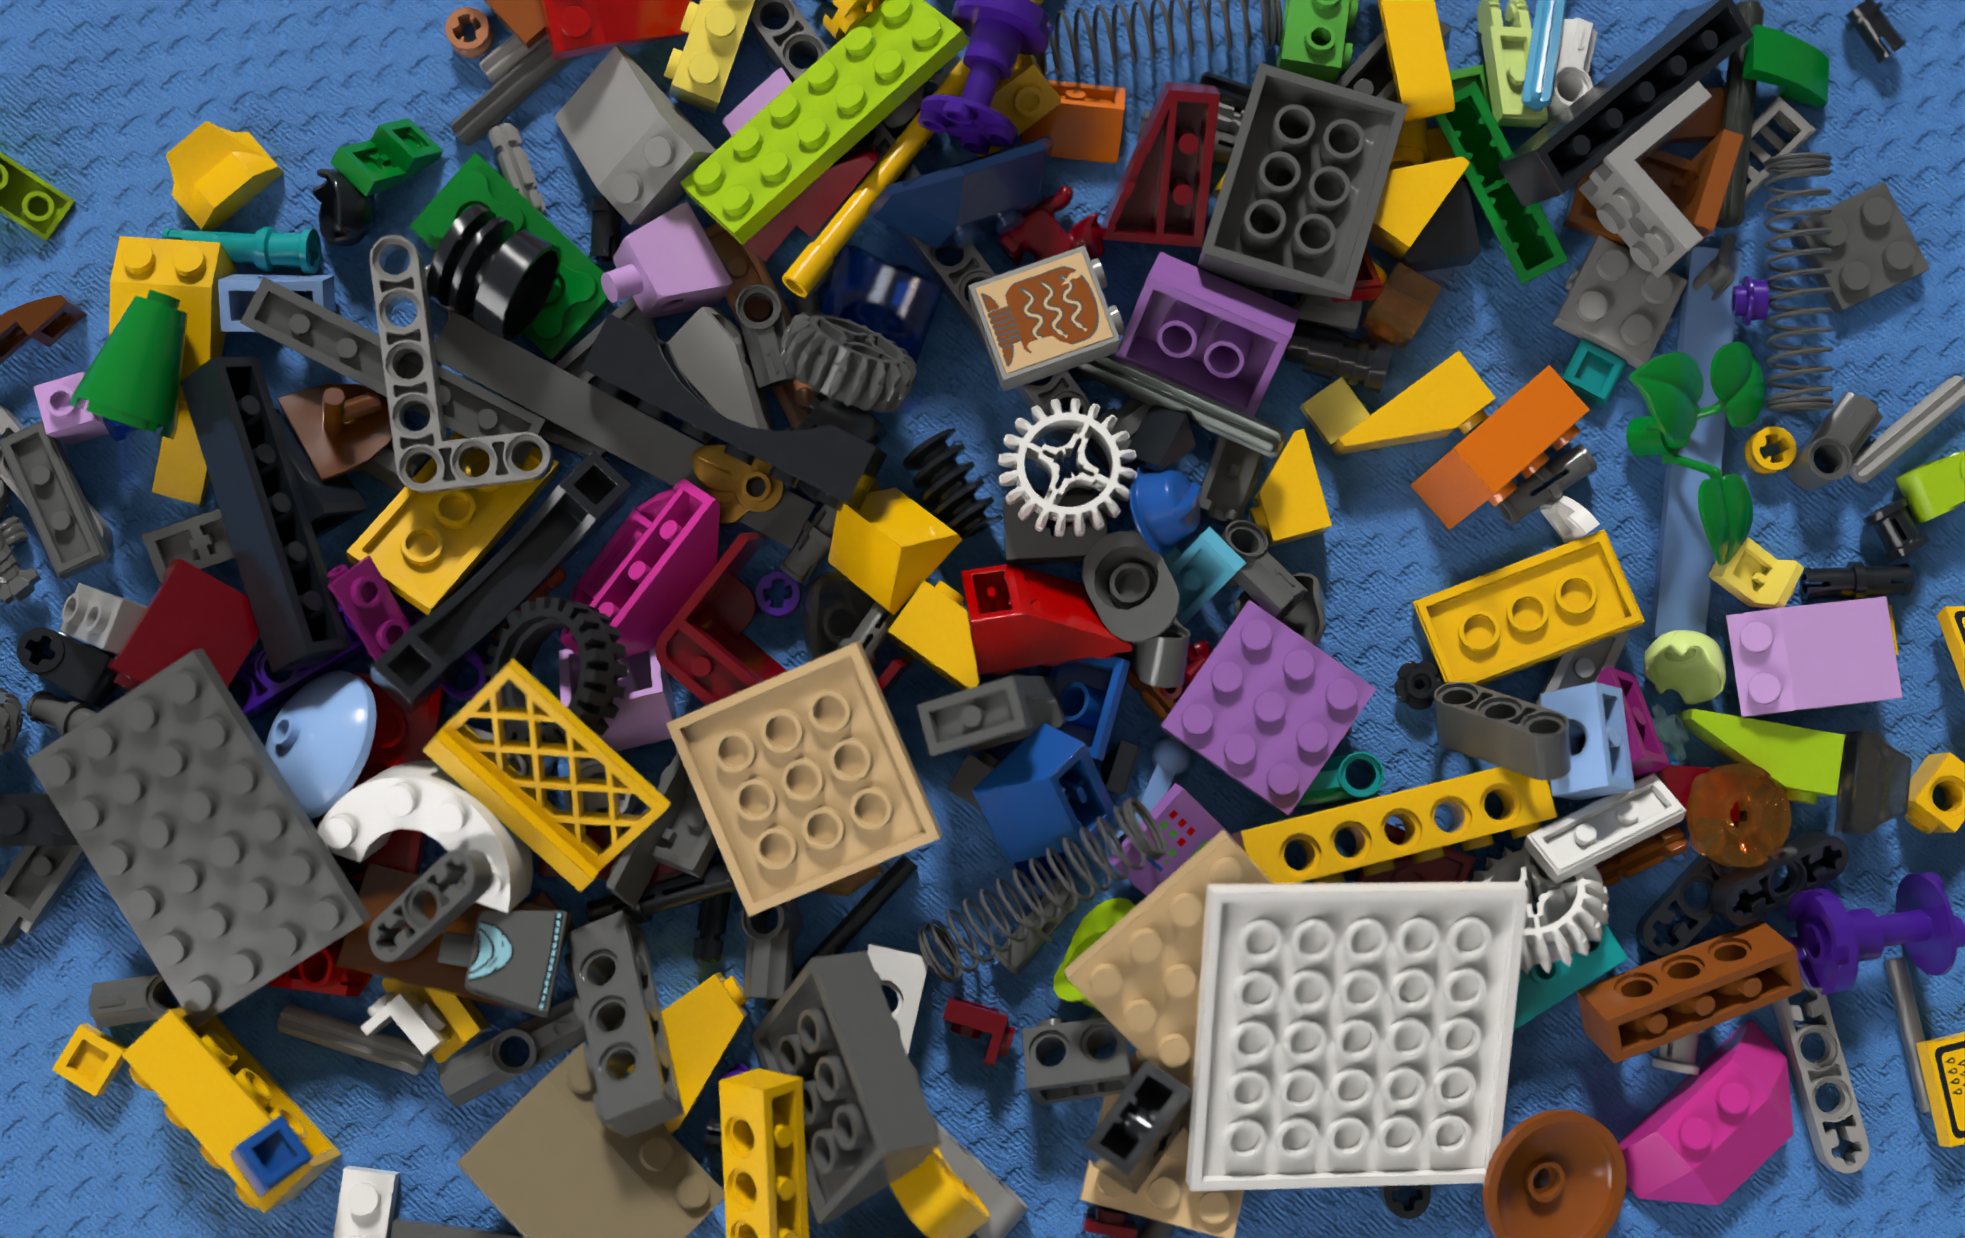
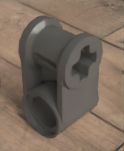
M1175 617L1170 627L1158 637L1145 642H1131L1132 651L1120 654L1123 659L1131 661V667L1138 674L1142 682L1163 688L1178 687L1183 685L1185 681L1191 634Z

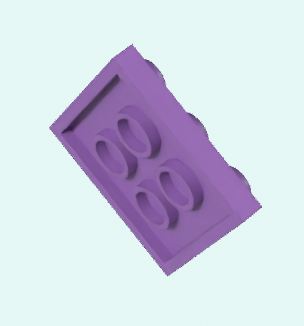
M1248 600L1159 727L1279 812L1289 816L1367 704L1376 688L1258 605Z

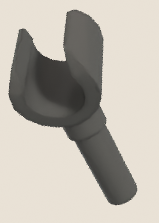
M1726 234L1724 236L1716 258L1693 281V288L1696 291L1704 283L1709 285L1714 292L1712 296L1713 301L1717 300L1735 280L1734 273L1728 266L1729 258L1736 242V236L1733 234Z

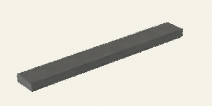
M452 311L435 342L436 359L438 362L673 487L675 483L685 478L702 491H707L708 488L700 482L694 473L691 463L692 452L705 445ZM758 477L751 483V491L755 496H761L766 489V484L761 477ZM785 489L784 497L777 507L763 513L749 511L739 522L756 531H760L765 536L792 550L802 531V526L812 513L815 504Z

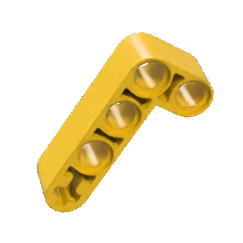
M1377 0L1398 103L1408 106L1403 122L1454 112L1455 103L1435 0Z
M938 1148L919 1167L889 1185L915 1225L929 1238H968L991 1219L982 1201L971 1187L953 1172Z

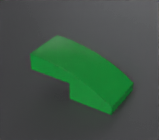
M1755 24L1750 29L1753 37L1745 42L1743 78L1778 86L1777 97L1780 96L1783 99L1821 108L1828 104L1830 59L1814 46L1801 39Z
M407 118L378 125L369 141L339 147L330 163L367 197L389 189L416 175L438 160L443 150Z

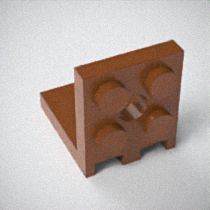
M1723 129L1692 160L1656 150L1639 164L1703 236V239L1714 231L1744 137L1742 134ZM1602 161L1576 182L1562 226L1594 237L1600 235L1618 245L1630 248L1618 233H1611L1601 224L1597 217V210L1579 190L1590 179L1589 176L1604 163Z

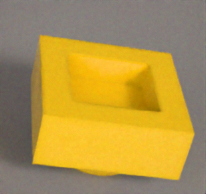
M89 1023L80 1024L52 1070L95 1097L103 1095L124 1062L125 1058L121 1054L128 1047Z

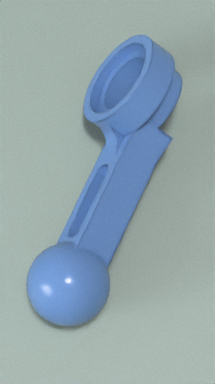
M1173 736L1162 738L1155 744L1152 750L1151 759L1155 770L1140 801L1149 812L1167 793L1173 778L1183 774L1191 764V749ZM1135 813L1136 819L1140 823L1142 819ZM1120 826L1114 829L1119 840L1126 837ZM1109 835L1108 837L1111 839V841L1113 842V844H1114L1115 847H1116V844H1115V842L1113 841L1111 835ZM1105 842L1104 855L1106 860H1108L1114 852ZM1107 861L1109 868L1113 872L1123 876L1109 861Z

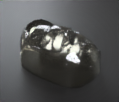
M840 571L821 573L810 583L803 608V629L808 662L837 651L840 642L844 638L850 639L875 602ZM880 620L877 622L876 628L879 627ZM864 641V643L862 644L863 648L867 644L866 641Z

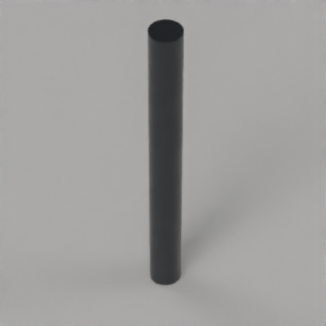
M905 854L893 864L792 974V983L812 958L838 955L918 869ZM768 1000L764 1006L770 1012L779 1000Z

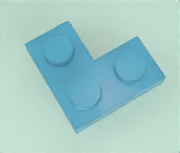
M1211 527L1205 530L1183 554L1174 546L1168 554L1161 555L1179 592L1180 601L1176 617L1180 624L1184 626L1246 564ZM1136 528L1134 532L1140 534L1138 529Z

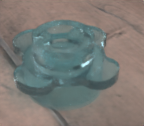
M1659 704L1652 707L1655 716L1652 718L1654 730L1662 742L1667 757L1674 754L1675 758L1680 762L1687 759L1683 743L1689 741V734L1683 721L1676 714L1668 716Z

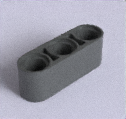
M1468 682L1446 683L1435 690L1434 704L1437 740L1446 748L1537 780L1559 779L1567 775L1571 770L1569 720L1565 715Z

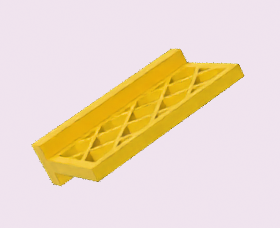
M514 659L456 715H453L422 750L579 892L594 881L598 872L660 817L670 805V802ZM509 679L526 694L527 708L502 707L501 686ZM490 698L491 706L483 705ZM470 717L492 718L494 740L480 739L464 723ZM504 719L529 720L531 742L506 740ZM540 721L557 722L566 731L567 744L542 743ZM507 753L532 754L534 775L519 774L508 764ZM543 755L567 756L569 758L570 777L545 776ZM579 757L596 758L606 767L607 780L581 778ZM546 789L571 790L573 811L559 810L547 799ZM582 791L608 792L609 813L584 811ZM619 793L636 794L650 808L642 815L620 814ZM585 824L611 826L612 842L603 850L586 834ZM621 826H623V827H628V828L622 833V831H621Z

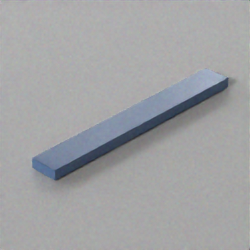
M1695 246L1686 254L1684 279L1687 280L1682 295L1677 352L1690 355L1701 371L1704 389L1702 397L1697 404L1702 409L1714 405L1719 400L1711 385V362L1720 347L1726 343L1733 342L1735 316L1732 314L1731 296L1733 286H1738L1741 252L1732 251L1729 258L1728 266L1733 271L1735 280L1717 300L1713 301L1712 296L1714 292L1712 288L1704 283L1696 291L1693 288V281L1716 258L1719 249ZM1725 410L1718 414L1698 419L1696 427L1690 435L1688 445L1682 448L1678 455L1718 467L1721 470L1726 423ZM1666 464L1650 639H1657L1660 635L1674 630L1696 631L1706 635L1711 578L1708 575L1712 569L1713 552L1701 522L1698 509V492L1702 481L1710 479V477L1705 473L1677 464Z

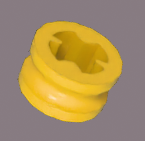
M1777 426L1766 427L1751 435L1746 441L1744 447L1745 461L1757 473L1764 475L1774 474L1793 462L1797 452L1796 441L1791 433L1784 428ZM1766 438L1770 439L1769 445L1777 443L1780 448V453L1774 456V463L1770 462L1771 456L1763 458L1760 453V448L1766 445Z

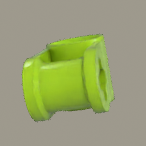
M1965 451L1956 452L1943 459L1929 462L1895 478L1903 497L1908 502L1907 506L1916 524L1945 514L1959 507L1965 501Z

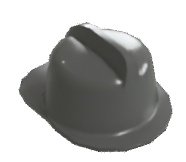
M1117 531L1105 535L1091 546L1083 561L1082 578L1086 591L1102 623L1110 633L1125 642H1145L1158 637L1168 629L1178 613L1180 596L1177 585L1162 556L1149 548L1140 534L1132 531Z

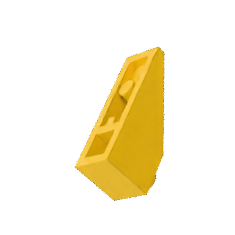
M1457 351L1341 436L1331 449L1337 456L1444 438L1457 428L1465 435L1489 417L1483 409L1496 398L1462 353Z

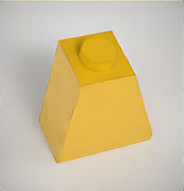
M721 972L714 974L662 1011L684 1115L663 1123L670 1134L686 1122L749 1015L744 1004L750 1000L749 998H743V988L733 975L725 979ZM635 1064L627 1069L629 1074L633 1072Z

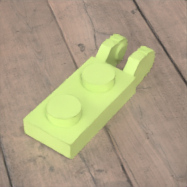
M1481 0L1476 12L1478 32L1482 34L1481 39L1492 114L1498 126L1539 128L1547 121V106L1543 107L1542 111L1536 112L1531 107L1524 106L1521 101L1533 30L1531 28L1529 11H1527V2L1524 0H1509L1506 4L1504 14L1505 27H1503L1499 0Z

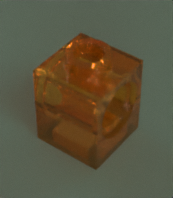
M1398 262L1383 284L1385 289L1373 301L1360 325L1369 329V336L1376 342H1384L1394 345V347L1397 345L1404 349L1414 337L1442 286Z

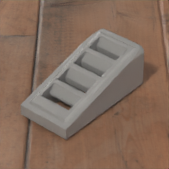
M1779 96L1753 122L1750 153L1762 164L1771 158L1767 152L1752 140L1757 133L1780 152L1778 155L1794 153L1816 129ZM1771 119L1794 138L1788 145L1766 126ZM1748 164L1747 177L1752 181L1746 186L1745 201L1772 173H1768L1764 169L1759 173Z

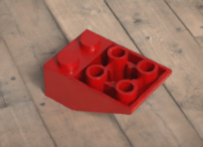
M1015 564L961 571L978 675L985 673L1007 674L1018 668L1037 665L1053 667L1061 665L1066 661L1089 657L1105 659L1113 657L1117 653L1132 651L1131 642H1125L1112 635L1102 623L1083 584Z

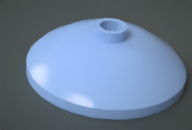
M343 670L326 672L300 687L275 718L266 742L265 749L309 819H314L328 812L340 798L348 793L366 763L374 739L376 705L371 688L359 676Z

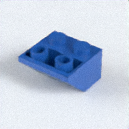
M1044 722L972 790L1006 859L1012 863L1030 860V858L1046 856V848L1054 849L1057 853L1065 852L1062 845L1063 837L1071 839L1078 849L1083 848L1085 845L1079 834L1080 827L1087 828L1095 836L1099 832L1096 823L1097 816L1104 818L1107 822L1115 817L1114 805L1086 744Z

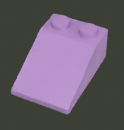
M1886 596L1726 615L1741 717L1748 718L1903 698Z

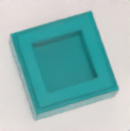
M1582 338L1578 341L1560 377L1577 396L1601 408L1606 404L1627 360Z

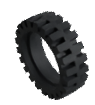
M556 597L536 598V602L527 601L521 604V611L513 610L506 617L510 626L500 625L495 632V635L501 641L499 644L490 643L486 654L494 657L493 664H484L482 675L489 676L492 680L512 659L531 674L533 661L542 643L555 630L567 626L578 644L581 665L577 690L567 708L596 735H603L609 728L604 718L615 719L620 709L612 703L613 699H623L626 687L617 685L618 678L627 677L628 666L618 663V660L627 656L625 645L616 643L621 637L617 627L610 626L612 620L606 614L600 613L599 609L580 602ZM509 679L501 686L502 707L527 708L526 694ZM488 702L485 706H491V703ZM504 719L506 740L531 742L529 720ZM557 722L547 726L540 723L542 743L567 744L566 731Z

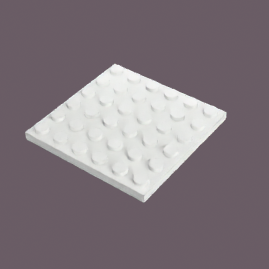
M1522 882L1207 885L1186 1182L1190 1191L1484 1183L1488 1164L1502 1137L1528 889Z

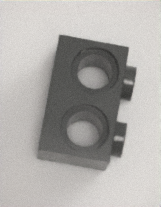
M1101 1012L1090 1014L1086 1020L1072 1022L1058 1018L1040 1021L1037 1027L1022 1029L1026 1089L1038 1105L1122 1094L1138 1071L1136 1047ZM1109 1043L1117 1044V1048L1112 1056L1102 1060L1095 1059L1096 1052L1101 1046ZM1060 1050L1066 1051L1064 1059L1058 1065L1052 1067L1045 1066V1061L1051 1053Z

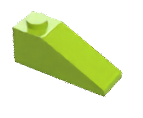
M1698 709L1677 712L1675 722L1768 789L1786 791V801L1817 805L1818 797L1837 796L1845 735Z

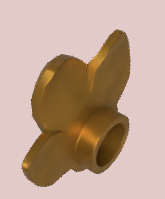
M706 445L692 452L691 463L694 473L700 482L708 488L705 493L720 503L719 523H735L749 511L758 513L768 512L777 507L782 501L785 493V483L768 475L772 467L771 464L756 457L752 466L724 453L726 448L724 445ZM761 477L766 484V489L761 496L757 497L751 491V483L754 479Z

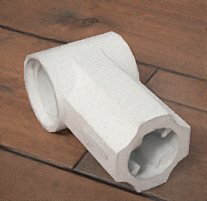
M1579 17L1575 19L1564 18L1552 102L1547 106L1548 117L1545 124L1551 122L1593 88L1588 74L1598 32L1593 29V23Z

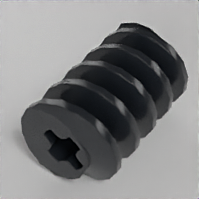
M953 428L939 432L916 446L904 459L903 466L907 471L920 470L913 477L912 483L916 488L930 487L921 498L925 506L939 505L932 515L943 523L949 522L947 526L959 534L962 540H965L1000 522L1003 517L1002 515L986 517L984 512L994 500L992 497L976 498L975 494L985 483L983 479L967 481L965 478L975 467L973 461L957 463L956 458L966 447L964 444L948 446L946 441L956 432V429Z

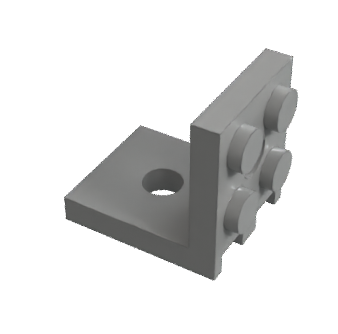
M1699 81L1603 159L1604 163L1595 169L1589 176L1590 179L1579 188L1580 192L1597 210V217L1601 224L1611 233H1618L1630 247V254L1636 264L1645 271H1651L1657 279L1703 239V236L1639 164L1681 131L1712 97Z

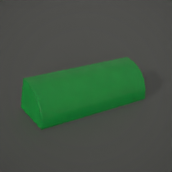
M1476 81L1453 93L1454 112L1436 115L1434 118L1455 158L1464 157L1470 162L1463 173L1521 285L1563 265L1568 261V258L1539 203L1523 207L1497 165L1510 155L1512 151Z

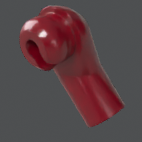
M1202 640L1189 645L1187 659L1189 664L1186 666L1185 681L1183 685L1178 687H1159L1163 697L1175 700L1182 695L1211 654V646L1207 641Z

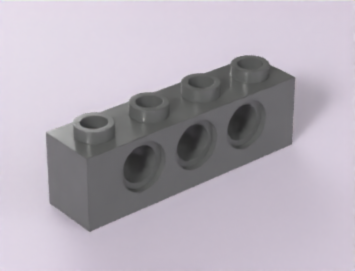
M621 910L567 932L566 937L570 953L565 955V964L571 979L577 986L579 998L574 1001V1009L579 1023L586 1031L588 1045L584 1046L583 1054L586 1065L596 1080L598 1093L593 1095V1104L598 1118L603 1124H608L627 1138L684 1115L643 929ZM612 973H614L612 979H611L609 982H607L606 984H604L605 981H606V979H607ZM625 1018L623 1024L614 1031L616 1024ZM635 1064L633 1072L623 1079L627 1069Z

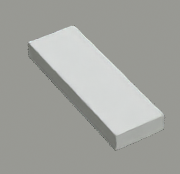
M1652 773L1634 782L1635 791L1607 795L1527 835L1524 846L1556 885L1682 821L1686 809L1656 774Z

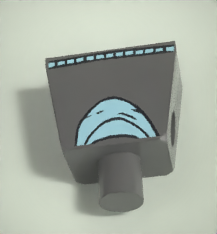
M480 912L475 936L444 931L438 963L468 967L465 980L467 992L540 1017L549 1018L568 921L567 912Z

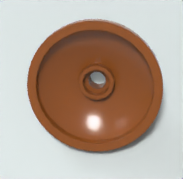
M1548 1110L1535 1114L1519 1123L1500 1142L1491 1157L1485 1173L1482 1194L1483 1208L1488 1226L1495 1238H1604L1617 1220L1626 1192V1165L1618 1142L1612 1133L1600 1122L1574 1110ZM1539 1171L1538 1177L1534 1180L1535 1175Z

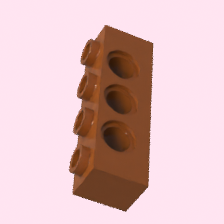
M1760 920L1581 988L1577 991L1584 1033L1616 1064L1802 992L1797 948L1764 921Z

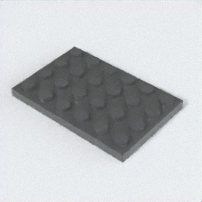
M203 648L191 651L27 759L28 764L182 1009L188 1014L187 1017L194 1028L207 1022L372 919Z

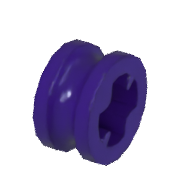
M775 571L766 574L760 579L756 585L755 598L765 614L772 618L782 619L791 616L797 611L801 605L802 593L796 580L785 572ZM775 582H784L785 590L792 588V598L783 601V608H772L774 603L772 600L765 601V592L773 591Z

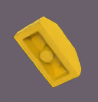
M205 121L166 153L174 182L172 196L202 231H214L284 173L249 132H232L209 121Z

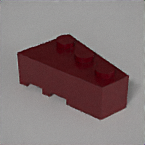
M1164 82L1101 224L1102 240L1203 247L1220 93L1215 86Z

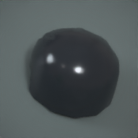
M318 169L317 175L326 179L323 184L312 190L313 195L322 203L319 210L320 233L330 245L353 246L359 243L367 235L376 218L374 194L366 197L337 169Z

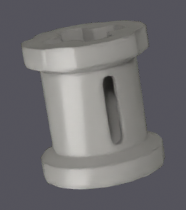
M1706 1029L1660 1046L1658 1057L1652 1058L1651 1066L1699 1076L1700 1068L1695 1065L1699 1035L1705 1032Z

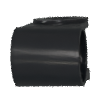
M44 627L34 628L26 632L19 640L17 657L23 667L60 686L63 691L104 709L117 686L113 681L118 673L107 667L110 660L116 657L115 655L89 643H83L70 635ZM47 645L56 652L52 660H49V657L43 654L44 648Z

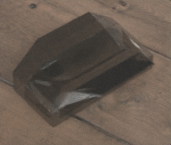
M1860 730L1843 733L1845 738L1834 833L1853 836L1870 834L1880 824L1902 815L1908 810L1912 759L1888 745L1878 732Z

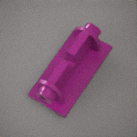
M370 556L365 557L349 570L346 565H341L332 569L327 574L331 581L327 586L328 589L334 593L367 648L366 652L376 662L412 626Z

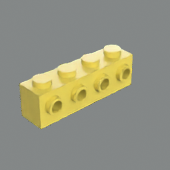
M701 0L700 4L692 1L689 2L680 30L689 33L683 51L673 48L664 73V77L673 80L668 96L715 114L755 0Z

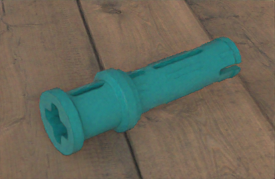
M264 226L254 234L166 228L162 233L164 239L220 242L232 263L255 264L257 268L264 272H274L279 267L299 268L306 274H315L321 262V241L315 229H305L302 233L277 232L273 227Z

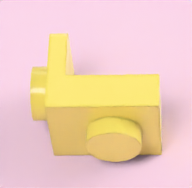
M1747 536L1729 563L1719 565L1717 560L1715 561L1708 577L1748 607L1775 609L1785 607L1795 591L1804 566L1794 560H1777Z

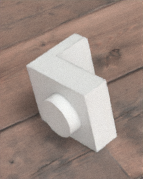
M390 991L382 996L366 1011L371 1018L360 1027L368 1036L380 1032L394 1020L423 1056L437 1051L451 1039L443 1029L448 1024L443 1014L431 1002L427 1001L423 1004L413 991L400 993L397 996Z

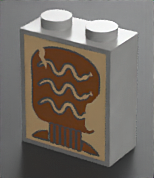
M1085 245L969 285V301L1002 392L1117 353L1120 343L1119 336L1125 334L1123 321L1116 305L1107 306L1102 289L1107 287L1103 267L1098 258L1090 260Z

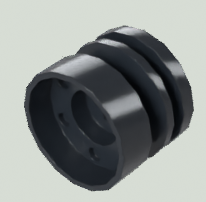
M479 204L472 206L455 220L444 235L433 257L427 279L426 289L428 296L441 305L450 306L452 311L462 316L473 313L475 324L511 342L520 337L532 325L550 296L559 273L561 262L560 248L525 229L515 233L512 222L501 216L496 217L494 212Z

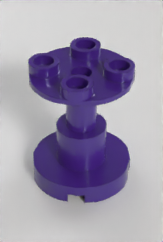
M956 0L952 10V19L970 37L963 58V62L970 69L961 98L948 95H930L925 97L920 105L921 113L918 123L930 131L937 133L946 132L960 138L961 147L970 152L984 155L988 154L990 146L1012 147L1018 139V129L1007 117L990 108L999 80L1009 79L1012 76L1019 54L1037 55L1047 50L1054 25L1047 27L1050 16L1045 10L1030 0Z
M1935 872L1906 875L1898 886L1896 908L1893 914L1876 916L1871 909L1866 907L1846 910L1841 900L1828 889H1812L1797 892L1791 898L1787 909V922L1796 921L1797 937L1788 938V942L1797 948L1800 976L1811 989L1821 987L1823 990L1820 994L1824 995L1845 992L1851 989L1858 975L1859 962L1879 959L1883 954L1884 947L1903 944L1910 959L1925 974L1940 976L1949 972L1953 967L1957 956V948L1965 946V924L1960 917L1954 916L1950 903L1944 893L1942 879Z

